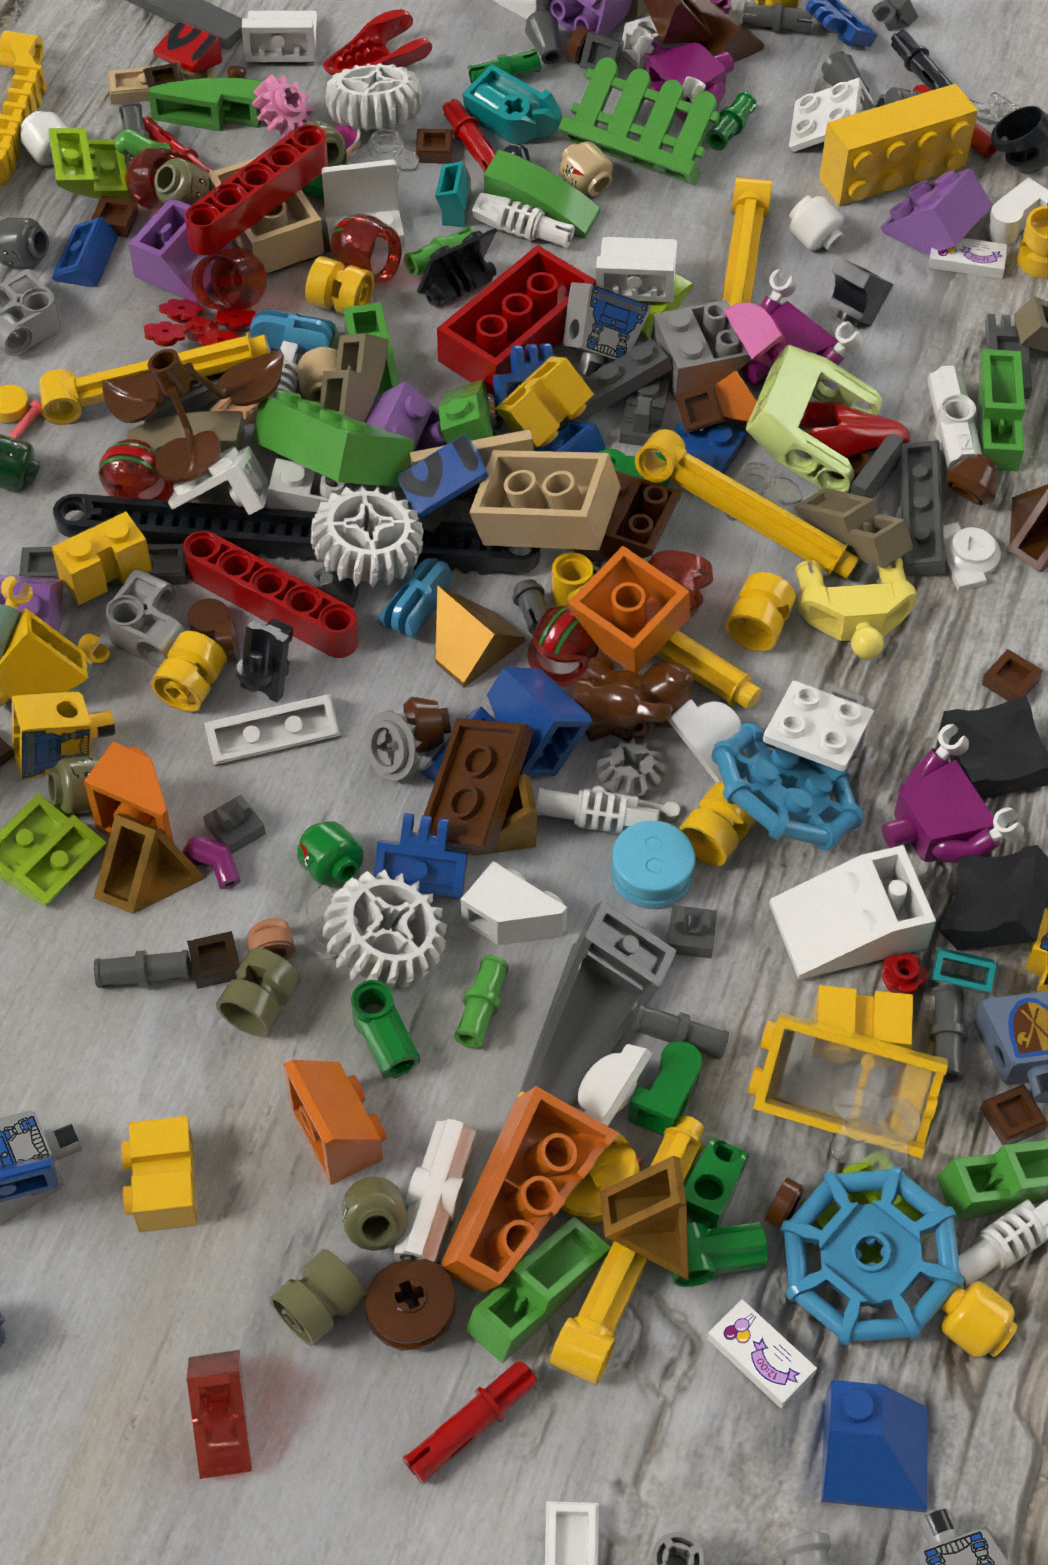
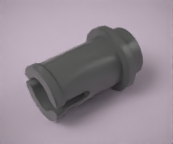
M533 579L523 580L514 587L512 600L515 605L520 606L530 634L539 635L545 631L542 622H545L547 627L552 620L543 599L545 590L541 584H538ZM554 622L549 627V630L553 627Z

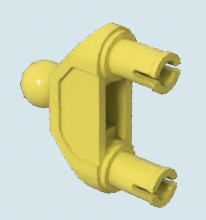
M901 557L893 561L894 568H892L891 563L883 568L876 566L882 584L825 587L822 567L819 562L811 561L813 573H810L808 560L801 562L795 569L801 591L797 599V606L802 618L815 629L839 641H851V649L854 654L859 658L867 660L876 658L884 648L883 637L908 616L916 603L917 593L915 587L906 580Z

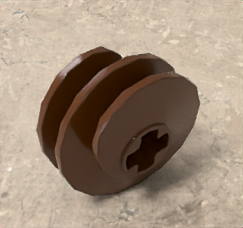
M407 1259L390 1263L380 1270L367 1287L365 1298L366 1318L372 1333L385 1345L401 1351L421 1350L436 1343L448 1331L455 1315V1289L451 1276L438 1263L428 1259L417 1261ZM412 1299L413 1304L418 1307L409 1309L406 1302L403 1303V1301Z

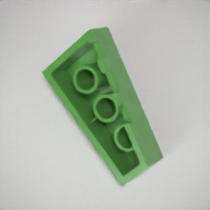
M277 390V396H269L267 399L259 402L252 442L337 482L400 488L402 487L398 476L409 469L410 452H413L415 440L344 416V413L324 409L321 403L301 399L300 394L285 390Z

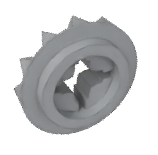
M393 710L381 712L373 717L366 731L365 744L369 761L374 770L387 780L397 781L414 774V765L421 761L420 756L416 752V747L422 742L415 740L413 735L416 725L407 723L406 714L394 713ZM392 741H398L399 750L387 747V744L392 743Z
M631 738L629 742L625 743L615 739L611 747H603L597 760L596 769L599 780L610 791L616 794L639 797L652 793L659 788L665 779L667 765L664 763L663 752L653 750L651 741L640 744L634 738ZM625 759L630 760L633 764L639 763V771L637 772L631 766L624 767Z

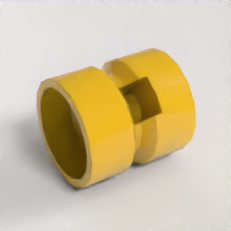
M1048 206L1037 207L1029 213L1017 256L1020 268L1030 276L1037 278H1048Z
M320 256L315 260L309 271L305 287V299L307 303L327 310L335 307L337 313L344 315L345 307L370 304L374 289L373 272L353 265L345 268L344 264L340 261Z
M756 572L745 580L738 595L739 600L733 605L726 620L725 629L728 636L741 647L751 651L764 652L771 650L776 645L783 630L784 622L788 619L795 604L796 594L793 587L783 578L769 572Z
M184 631L179 634L167 654V659L163 660L150 682L151 688L156 696L167 705L183 712L197 711L210 691L211 684L216 681L227 662L226 653L219 644L208 636L195 631Z
M717 782L712 785L699 801L700 808H695L679 826V829L692 842L695 850V859L710 866L723 865L738 847L739 840L743 839L757 822L737 804H729L723 796L725 789L723 782Z

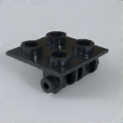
M493 228L485 233H482L480 230L475 231L464 238L461 244L453 248L446 245L433 252L430 256L429 264L422 274L423 277L417 288L418 294L428 290L426 291V298L429 304L432 306L435 304L442 306L457 297L463 296L464 290L469 293L474 288L477 289L492 282V277L496 276L497 271L492 262L486 263L484 257L495 237L497 229Z

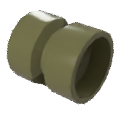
M253 948L248 952L237 969V979H233L228 983L217 1000L216 1008L225 1020L239 1030L250 1035L263 1037L269 1033L281 1014L280 1005H285L290 1000L300 984L301 978L297 970L278 954L266 949Z
M326 1249L321 1250L301 1268L303 1277L301 1280L289 1279L269 1297L272 1306L283 1322L298 1338L311 1347L335 1327L334 1315L345 1317L366 1298L365 1291L355 1275L336 1255Z

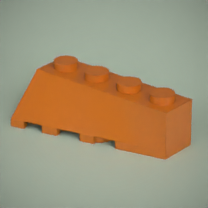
M537 1086L518 1097L512 1106L440 1266L452 1279L479 1294L501 1285L538 1238L542 1228L551 1217L557 1214L566 1202L565 1199L579 1181L585 1178L595 1165L594 1162L605 1148L611 1145L619 1133Z

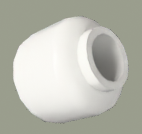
M36 111L30 114L21 125L20 141L22 146L42 166L53 165L48 134L49 128H69L58 115L51 111Z
M808 195L804 197L789 214L791 219L789 229L791 233L811 252L818 251L823 247L829 251L843 237V233L840 230L844 224V217L824 196L812 198Z

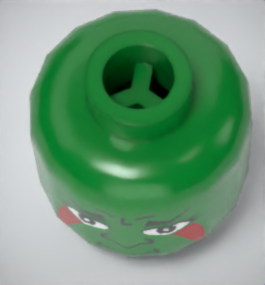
M325 821L311 825L301 835L297 848V859L302 868L319 885L331 888L343 885L352 877L355 878L363 862L364 851L358 840L343 825L335 821Z

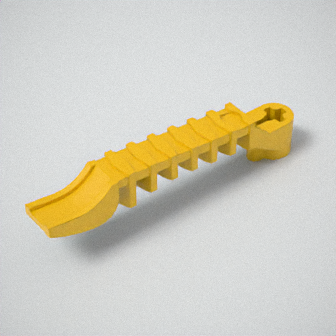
M8 30L3 31L0 37V66L15 69V74L12 77L11 88L9 87L7 91V101H4L2 114H0V187L9 183L11 173L15 174L16 161L22 157L21 125L30 114L37 111V107H41V96L47 92L43 67L40 65L44 53L42 37Z

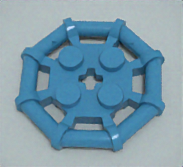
M754 722L742 724L736 734L728 740L719 741L714 745L711 757L720 770L725 787L723 791L724 798L729 804H737L769 830V837L775 840L784 837L815 844L821 850H829L835 848L839 839L849 830L856 829L862 824L863 810L856 805L848 782L850 774L847 770L838 771L763 742L766 729L760 728ZM744 750L750 759L740 754V752ZM832 791L836 802L830 799L829 793ZM821 817L824 818L825 820L829 821V822L825 823V822L821 819ZM790 818L796 819V820H801V821H800V822L791 821Z
M892 1165L891 1169L840 1174H834L831 1170L823 1174L824 1180L789 1221H783L780 1232L784 1234L789 1286L785 1293L791 1303L797 1302L839 1337L840 1344L850 1346L851 1342L897 1338H910L914 1341L922 1337L921 1330L957 1287L962 1289L965 1277L960 1274L954 1224L957 1214L953 1207H945L903 1173L902 1167ZM882 1190L881 1200L872 1201L873 1204L859 1205V1202L850 1203L847 1193ZM900 1195L925 1216L914 1223L893 1206L897 1196ZM834 1199L840 1210L824 1229L820 1230L811 1226ZM935 1232L939 1265L923 1262L920 1236ZM878 1242L883 1246L880 1251L883 1260L879 1264L871 1262L865 1265L860 1262L863 1255L859 1247L863 1243L872 1247ZM805 1243L818 1244L821 1251L822 1270L808 1275ZM920 1276L934 1282L910 1311L908 1304L903 1299L904 1295ZM827 1284L834 1288L849 1301L844 1315L816 1292ZM886 1304H892L897 1318L859 1321L862 1306L880 1308Z

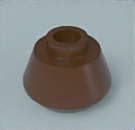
M976 454L975 458L966 456L946 472L948 486L961 497L980 506L987 505L995 500L1000 476L995 471L997 468L996 463L981 454Z
M414 696L410 697L403 704V713L406 714L407 723L416 725L413 734L415 740L422 742L416 747V752L419 755H423L444 743V734L451 733L447 707L439 709L437 701Z

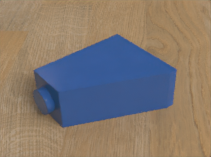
M503 667L487 693L497 721L524 723L534 730L520 775L556 776L592 723L590 715L541 668Z

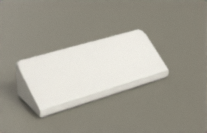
M331 694L205 722L203 725L214 765L341 736Z

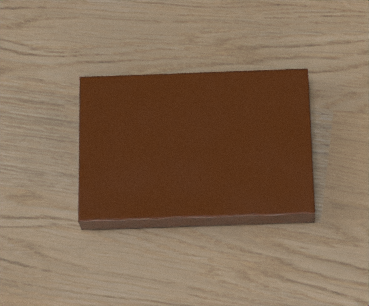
M456 719L424 812V816L432 817L431 835H437V825L440 818L450 819L447 840L448 848L494 853L534 733L530 726L524 723Z

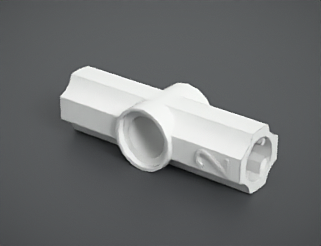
M954 365L940 366L935 372L929 373L927 383L936 418L935 437L942 444L947 469L949 470L966 456L975 458L976 454L982 455L974 423L976 406L968 397L963 373L956 370Z
M453 1119L436 1121L422 1167H416L408 1189L406 1199L408 1223L404 1235L395 1244L393 1252L394 1259L398 1261L428 1259L437 1263L449 1222L455 1221L460 1209L465 1188L464 1175L475 1146L476 1131L466 1126L464 1122Z

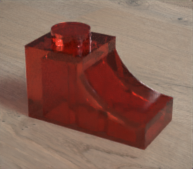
M240 1350L189 1357L186 1379L200 1479L252 1471L246 1393Z

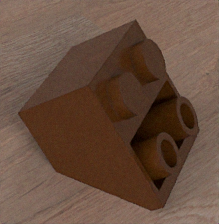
M615 470L621 488L600 550L574 549V553L586 556L593 563L602 556L611 558L622 546L640 558L651 556L681 498V491Z

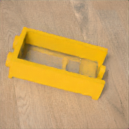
M782 1011L778 1015L776 1023L767 1021L760 1048L769 1050L764 1068L755 1066L747 1093L756 1096L753 1105L754 1110L917 1158H923L927 1134L936 1111L943 1077L947 1072L948 1059L935 1057L792 1016Z

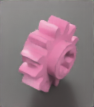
M271 74L253 91L257 98L252 102V105L255 108L261 109L257 119L268 124L269 132H272L274 129L279 130L280 137L283 139L307 121H312L309 115L314 112V108L306 105L309 95L302 93L298 89L299 83L297 81L289 84L285 75H282L277 80Z

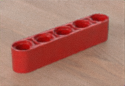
M311 124L296 128L191 205L185 212L190 249L198 255H211L218 252L321 175L322 168L328 167L325 131L321 127Z
M197 531L185 539L183 549L187 573L190 580L267 623L271 619H276L290 625L293 628V637L328 656L344 658L356 651L358 647L357 618L354 609L348 604L212 532Z

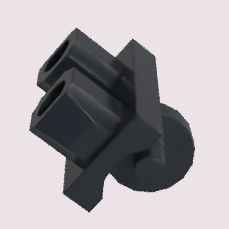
M271 619L266 625L252 620L246 626L243 659L239 660L236 665V677L241 681L240 687L251 692L261 691L276 703L283 697L285 677L289 674L290 662L287 660L288 648L293 637V628L290 625L276 619Z

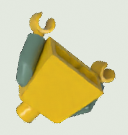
M14 576L5 578L1 585V593L7 600L5 604H0V707L12 699V696L79 692L94 670L92 664L94 662L100 664L108 660L110 656L109 648L100 643L93 651L94 647L99 643V637L92 633L81 637L77 647L27 608L19 612L17 610L19 604H25L32 598V587L24 583L19 595L14 596L13 588L17 583V578Z

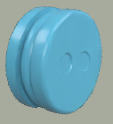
M644 821L628 827L619 835L612 851L611 878L616 890L628 902L643 908L657 909L675 904L687 894L693 881L695 850L692 842L679 828L661 821Z

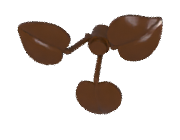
M163 349L156 352L149 359L148 368L150 371L118 380H103V395L113 416L124 423L144 421L156 412L158 403L166 401V395L172 399L186 438H176L166 443L157 453L155 465L163 479L175 483L189 482L208 473V468L219 460L222 450L220 440L213 431H203L193 435V430L180 400V397L184 396L190 389L191 377L221 399L230 397L237 406L254 405L267 399L277 389L281 380L284 355L280 349L240 363L227 370L218 380L219 387H217L197 372L192 363L189 362L184 365L175 350Z

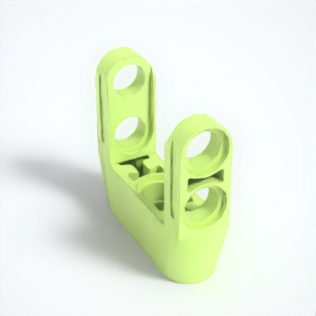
M787 345L780 352L769 371L747 423L746 431L774 460L818 488L848 492L855 476L849 460L798 428L811 396L821 402L841 403L874 415L879 414L882 406V397L875 389L829 359ZM822 380H830L836 383L839 389H831L825 386ZM854 401H863L869 404L872 409L859 408L855 405ZM794 450L807 452L812 458H802ZM827 471L837 472L843 475L845 479H835Z

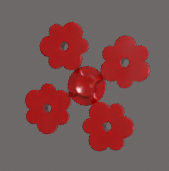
M170 299L168 303L159 305V312L167 314V317L174 322L185 324H172L169 321H162L159 324L149 323L144 326L145 339L154 340V343L159 346H173L177 341L185 340V335L189 340L207 346L239 338L240 336H236V333L233 331H243L250 327L256 312L246 310L241 306H231L228 309L218 310L214 322L212 319L198 317V314L204 312V308L198 305V302L188 299ZM218 325L225 326L226 329L231 331H219Z

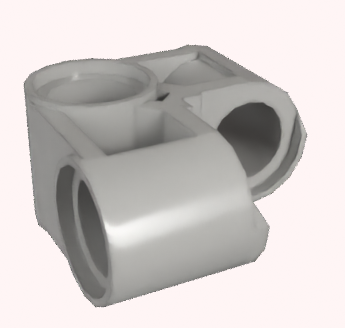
M25 269L0 283V348L10 356L22 355L31 347L55 336L59 332L61 321L54 294L38 280L31 270Z
M140 569L134 570L106 607V618L112 644L118 649L125 650L144 659L152 666L159 668L163 660L167 659V654L179 634L186 631L177 620L168 616L176 600V587Z

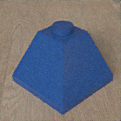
M831 1380L824 1400L821 1502L926 1513L928 1407L885 1385Z

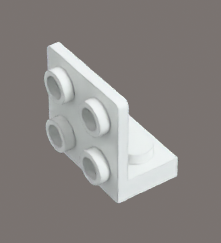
M249 11L248 18H242L245 62H315L317 12Z
M860 77L848 82L837 83L833 87L817 93L806 94L795 101L789 147L792 152L824 142L827 122L875 108V103Z
M395 160L322 168L325 222L331 255L337 254L332 246L331 237L339 254H342L334 242L332 233L337 224L344 218L349 220L345 225H342L343 232L348 241L359 251L405 246L404 232L399 213L397 165ZM339 230V231H338L339 236H340L342 242L345 244V246H346L351 252H356V251H354V250L346 243V241H345L344 238L342 237V234H341V232H340V230Z
M603 237L601 254L597 256L596 286L637 301L673 302L677 240Z
M234 446L222 452L219 460L209 467V472L202 477L189 482L182 481L177 483L173 487L175 492L168 501L171 509H174L228 480L230 483L228 491L231 498L238 507L244 506L248 515L264 507L267 501L270 480L249 446L240 451Z
M793 680L764 732L763 742L838 771H845L852 756L859 757L865 746L874 710Z

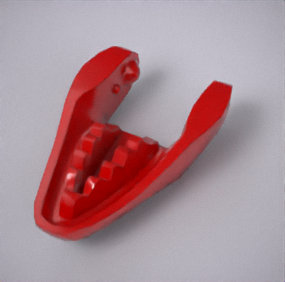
M403 9L391 10L369 21L348 44L327 58L323 63V67L332 76L336 73H341L343 69H353L355 65L366 66L368 63L370 65L382 63V65L387 66L394 64L396 68L406 67L426 58L432 51V44L427 38H419L406 43L390 53L386 47L387 42L407 31L413 24V18L408 11Z
M809 401L799 426L824 427L812 428L805 432L844 457H851L868 449L879 447L887 435L891 433L903 438L902 444L911 442L909 430L902 423L890 418L863 412L841 403Z

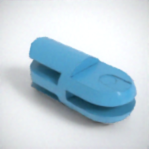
M274 309L261 310L254 316L250 325L252 337L265 334L269 348L280 350L283 341L298 344L296 353L305 354L311 349L318 347L330 348L337 331L336 324L330 320Z
M427 558L422 561L380 613L378 623L385 628L393 629L400 634H407L408 637L414 639L437 608V585L448 589L450 585L451 569L444 561H438L436 558Z

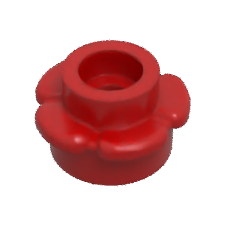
M902 953L900 956L893 954L885 959L882 966L884 969L882 973L884 984L893 993L914 994L918 991L920 985L925 984L927 979L926 968L920 965V959L910 953ZM906 970L909 974L903 975L900 973V971Z

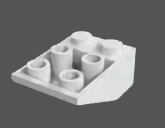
M904 845L855 857L769 900L770 908L798 980L886 959L893 954L899 956L902 953L928 949L936 919Z

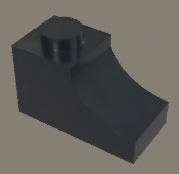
M838 257L831 270L835 275V288L828 304L839 309L838 318L845 322H850L855 327L859 321L872 325L894 284L859 265Z

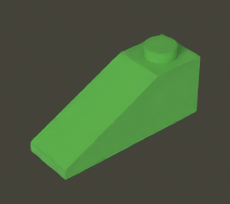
M484 379L446 392L438 408L441 432L447 444L464 434L471 441L493 436L487 388Z

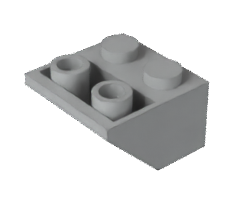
M727 299L654 314L651 339L665 352L672 364L673 369L663 376L666 380H669V390L674 401H676L675 394L710 383L715 385L734 371L738 372L751 360L724 313V310L730 307Z

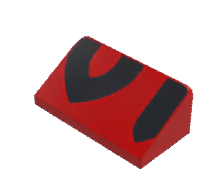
M183 22L173 26L153 49L156 57L170 63H178L179 67L193 73L222 63L219 38Z

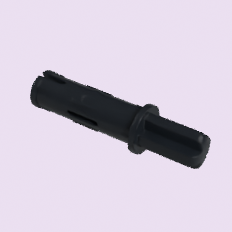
M900 30L892 35L891 47L904 60V67L908 71H913L924 85L931 90H936L953 84L929 57V50L924 46H919L906 30Z

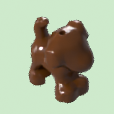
M604 656L591 657L588 664L587 678H580L575 682L573 700L591 717L592 723L587 730L599 727L632 730L642 720L653 722L657 727L673 728L667 719L683 704L692 699L691 683L694 680V676L689 669L675 661H668L666 664L654 663L642 675L630 670L614 671L613 662Z

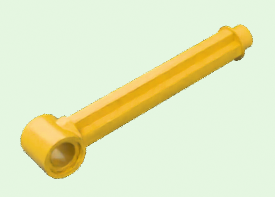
M736 176L731 213L734 214L721 298V300L727 299L730 307L738 303H752L764 217L768 218L773 180Z
M246 332V336L179 352L178 355L184 365L189 362L192 363L194 369L206 377L226 372L240 363L270 353L265 334L250 337L249 333ZM149 360L78 378L74 373L64 369L46 372L39 381L43 417L48 422L57 425L75 422L80 418L85 406L105 402L102 390L103 380H118L150 371L148 368Z
M665 429L654 432L636 454V469L644 479L651 482H663L665 480L674 482L796 555L808 560V562L811 563L812 560L819 562L822 570L827 572L828 576L833 571L847 579L859 557L845 550L848 546L847 543L845 545L687 453L683 439L674 431ZM655 451L661 452L667 461L658 458Z
M569 552L558 556L553 562L551 598L558 607L563 609L568 606V602L595 575L593 573V565L586 556L580 553ZM679 630L655 654L665 662L675 661L689 669L693 673L696 682L726 700L731 707L738 703L747 710H750L761 696L762 689L751 682L752 675L750 673L746 674Z
M680 1116L675 1127L665 1129L663 1133L664 1138L650 1167L671 1156H676L680 1158L683 1183L685 1184L698 1155L704 1150L703 1143L700 1141L705 1131L703 1124L692 1117ZM613 1241L578 1316L574 1318L569 1317L562 1327L550 1356V1365L595 1386L599 1383L616 1344V1337L613 1334L649 1259Z

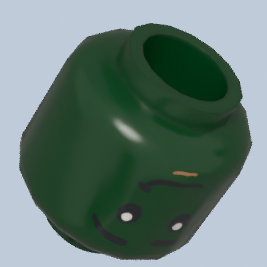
M0 434V488L17 493L23 489L26 482L34 484L39 471L40 461L34 459L35 451L30 443L4 434Z

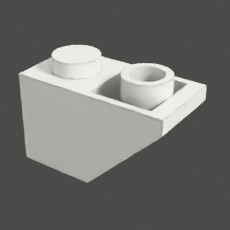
M276 458L268 487L266 508L317 512L321 502H327L331 493L341 496L345 487L353 491L355 483L337 482L297 462Z
M493 861L461 898V922L497 945L560 937L566 931L567 906L552 892H542L529 884L518 871L512 868L505 869Z

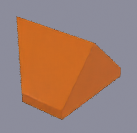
M734 371L715 384V390L724 419L748 423L757 401L738 372Z

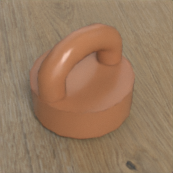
M270 918L262 920L255 924L247 934L249 951L253 948L266 949L278 954L285 960H288L295 952L290 926L283 919Z

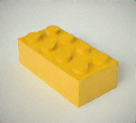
M955 83L827 122L819 180L840 207L942 175L950 170L956 171L964 168L967 164L978 110Z

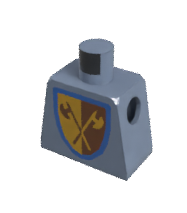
M1048 991L982 999L974 1023L1002 1082L1007 1085L1030 1083L1035 1102L1048 1103Z

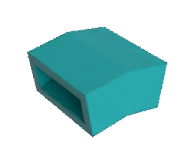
M464 161L443 164L441 167L435 197L442 211V225L465 227L471 199V177Z
M937 947L931 972V981L989 994L992 990L997 964L994 963L993 959ZM943 960L985 969L984 979L980 980L941 971Z

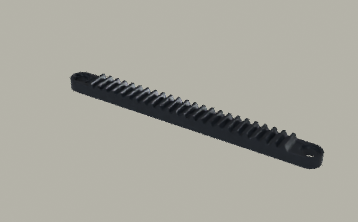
M69 494L63 496L53 507V516L58 531L70 538L127 512L146 538L147 544H181L194 532L209 531L255 556H258L259 553H265L268 558L273 559L276 554H280L285 560H289L292 555H296L301 561H306L309 556L316 560L315 550L312 549L311 527L312 520L317 512L262 508L248 515L244 506L185 502L171 509L166 500L88 494ZM78 510L85 513V516L77 521H68L64 518L71 511ZM441 522L434 532L423 529L422 552L419 554L416 565H414V570L425 559L436 558L438 561L447 563L451 572L454 568H459L463 574H468L471 569H476L479 575H484L487 570L516 573L528 572L539 564L541 548L529 547L531 549L529 554L517 556L509 551L512 548L510 546L483 545L474 524Z

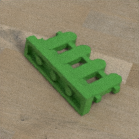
M609 57L600 59L595 69L588 68L585 77L590 81L580 104L574 102L570 110L573 114H576L574 119L563 115L558 127L563 137L567 141L576 144L592 142L603 154L696 186L701 172L695 163L696 157L703 159L706 149L701 147L710 123L717 124L720 118V114L715 112L717 101L714 95L709 91H702L696 95L693 103L683 101L684 90L677 80H668L662 85L660 92L650 89L651 78L648 72L641 68L633 70L627 81L617 78L619 74L618 65ZM612 88L622 91L613 115L604 113L603 110ZM648 100L655 104L644 127L635 124L644 101ZM677 111L688 115L679 137L675 138L668 135ZM598 123L607 125V130L597 127ZM630 134H633L641 138L639 141L630 139L629 137ZM663 145L672 148V153L662 150Z

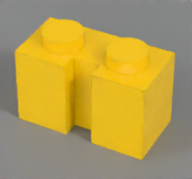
M551 356L503 400L495 410L513 432L530 429L533 437V447H543L557 437L559 433L557 429L560 427L559 423L565 417L567 420H573L586 409L585 403L594 393L567 358Z
M127 512L52 546L59 579L63 580L64 586L78 606L108 592L106 583L116 578H119L122 584H125L127 578L134 570L140 569L145 572L152 570L146 538Z
M819 985L814 1004L813 1022L911 1049L912 994L875 991L874 996L857 995V989ZM812 1036L811 1056L823 1057L829 1062L861 1061L862 1056L867 1053ZM873 1055L875 1058L874 1066L891 1068L899 1065V1061Z
M188 1116L129 1122L130 1140L121 1142L123 1169L132 1170L131 1185L123 1186L125 1215L134 1216L138 1232L197 1226L193 1136Z

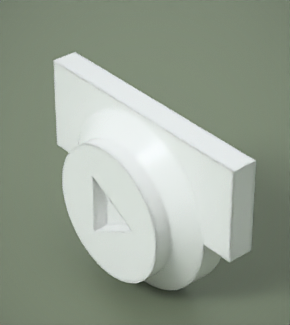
M958 522L944 525L945 567L958 592L985 586L987 583L985 576L995 571L1001 557V550L996 540L988 532L980 528L968 527L961 529Z
M692 699L688 700L667 720L716 783L722 782L719 767L711 757L712 750L717 742L728 740L736 734L742 725L734 710L724 703L713 701L697 707Z
M626 1044L621 1053L609 1054L596 1062L583 1078L578 1091V1101L581 1107L585 1109L584 1113L609 1126L615 1114L630 1102L637 1088V1079L653 1053L647 1048Z

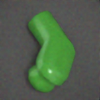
M132 129L121 131L114 141L116 150L123 155L130 153L135 157L167 161L171 155L169 144L152 141Z

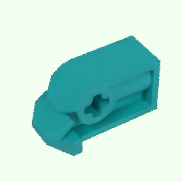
M493 64L462 93L464 107L468 114L477 118L481 127L512 144H525L534 138H548L558 130L562 120L561 109L550 91L545 89L543 92H540Z

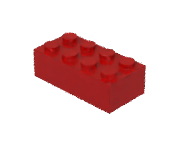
M536 245L437 328L438 362L471 383L484 379L487 393L494 395L493 375L511 373V346H522L524 361L526 345L536 344L538 360H540L539 347L541 344L550 343L553 350L564 338L571 282L596 286V280L541 246Z

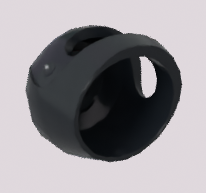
M1037 106L1021 107L1007 114L993 128L991 138L994 148L998 151L1006 152V161L1020 171L1035 172L1048 166V114ZM1005 136L1007 141L1001 140L1002 137Z

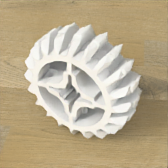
M368 63L366 66L355 65L353 69H343L341 73H336L332 76V79L327 81L325 99L329 115L332 116V121L340 123V126L343 127L351 126L353 130L362 128L366 131L370 129H378L380 131L381 128L389 127L393 129L397 124L404 125L407 120L414 119L416 114L420 112L422 103V89L419 84V78L415 76L414 72L407 71V68H396L394 64L388 66L382 65V63L378 65H370Z
M361 484L357 492H353L345 487L341 496L331 493L327 502H321L317 514H315V518L312 520L311 544L312 549L315 550L317 562L324 563L326 573L337 571L339 582L346 578H351L355 587L361 581H367L373 588L377 581L381 580L389 586L394 577L403 579L407 570H413L419 554L422 552L423 528L422 523L419 522L417 511L410 510L408 500L396 501L397 498L394 491L387 495L382 494L379 486L374 491H366Z
M385 869L378 873L376 878L366 871L358 880L352 877L345 883L343 888L337 890L331 899V904L325 911L324 920L326 924L323 928L322 936L330 939L327 944V953L339 954L336 960V968L348 966L352 969L350 980L361 975L366 978V981H381L390 989L396 983L404 990L413 981L419 983L424 980L430 970H434L440 961L439 957L446 946V940L443 937L446 933L447 924L439 921L442 917L443 908L431 907L433 893L427 895L420 894L418 892L419 881L409 886L404 883L403 873L392 880ZM353 915L359 920L357 925L363 933L362 937L357 931ZM407 924L410 926L414 936L409 931Z

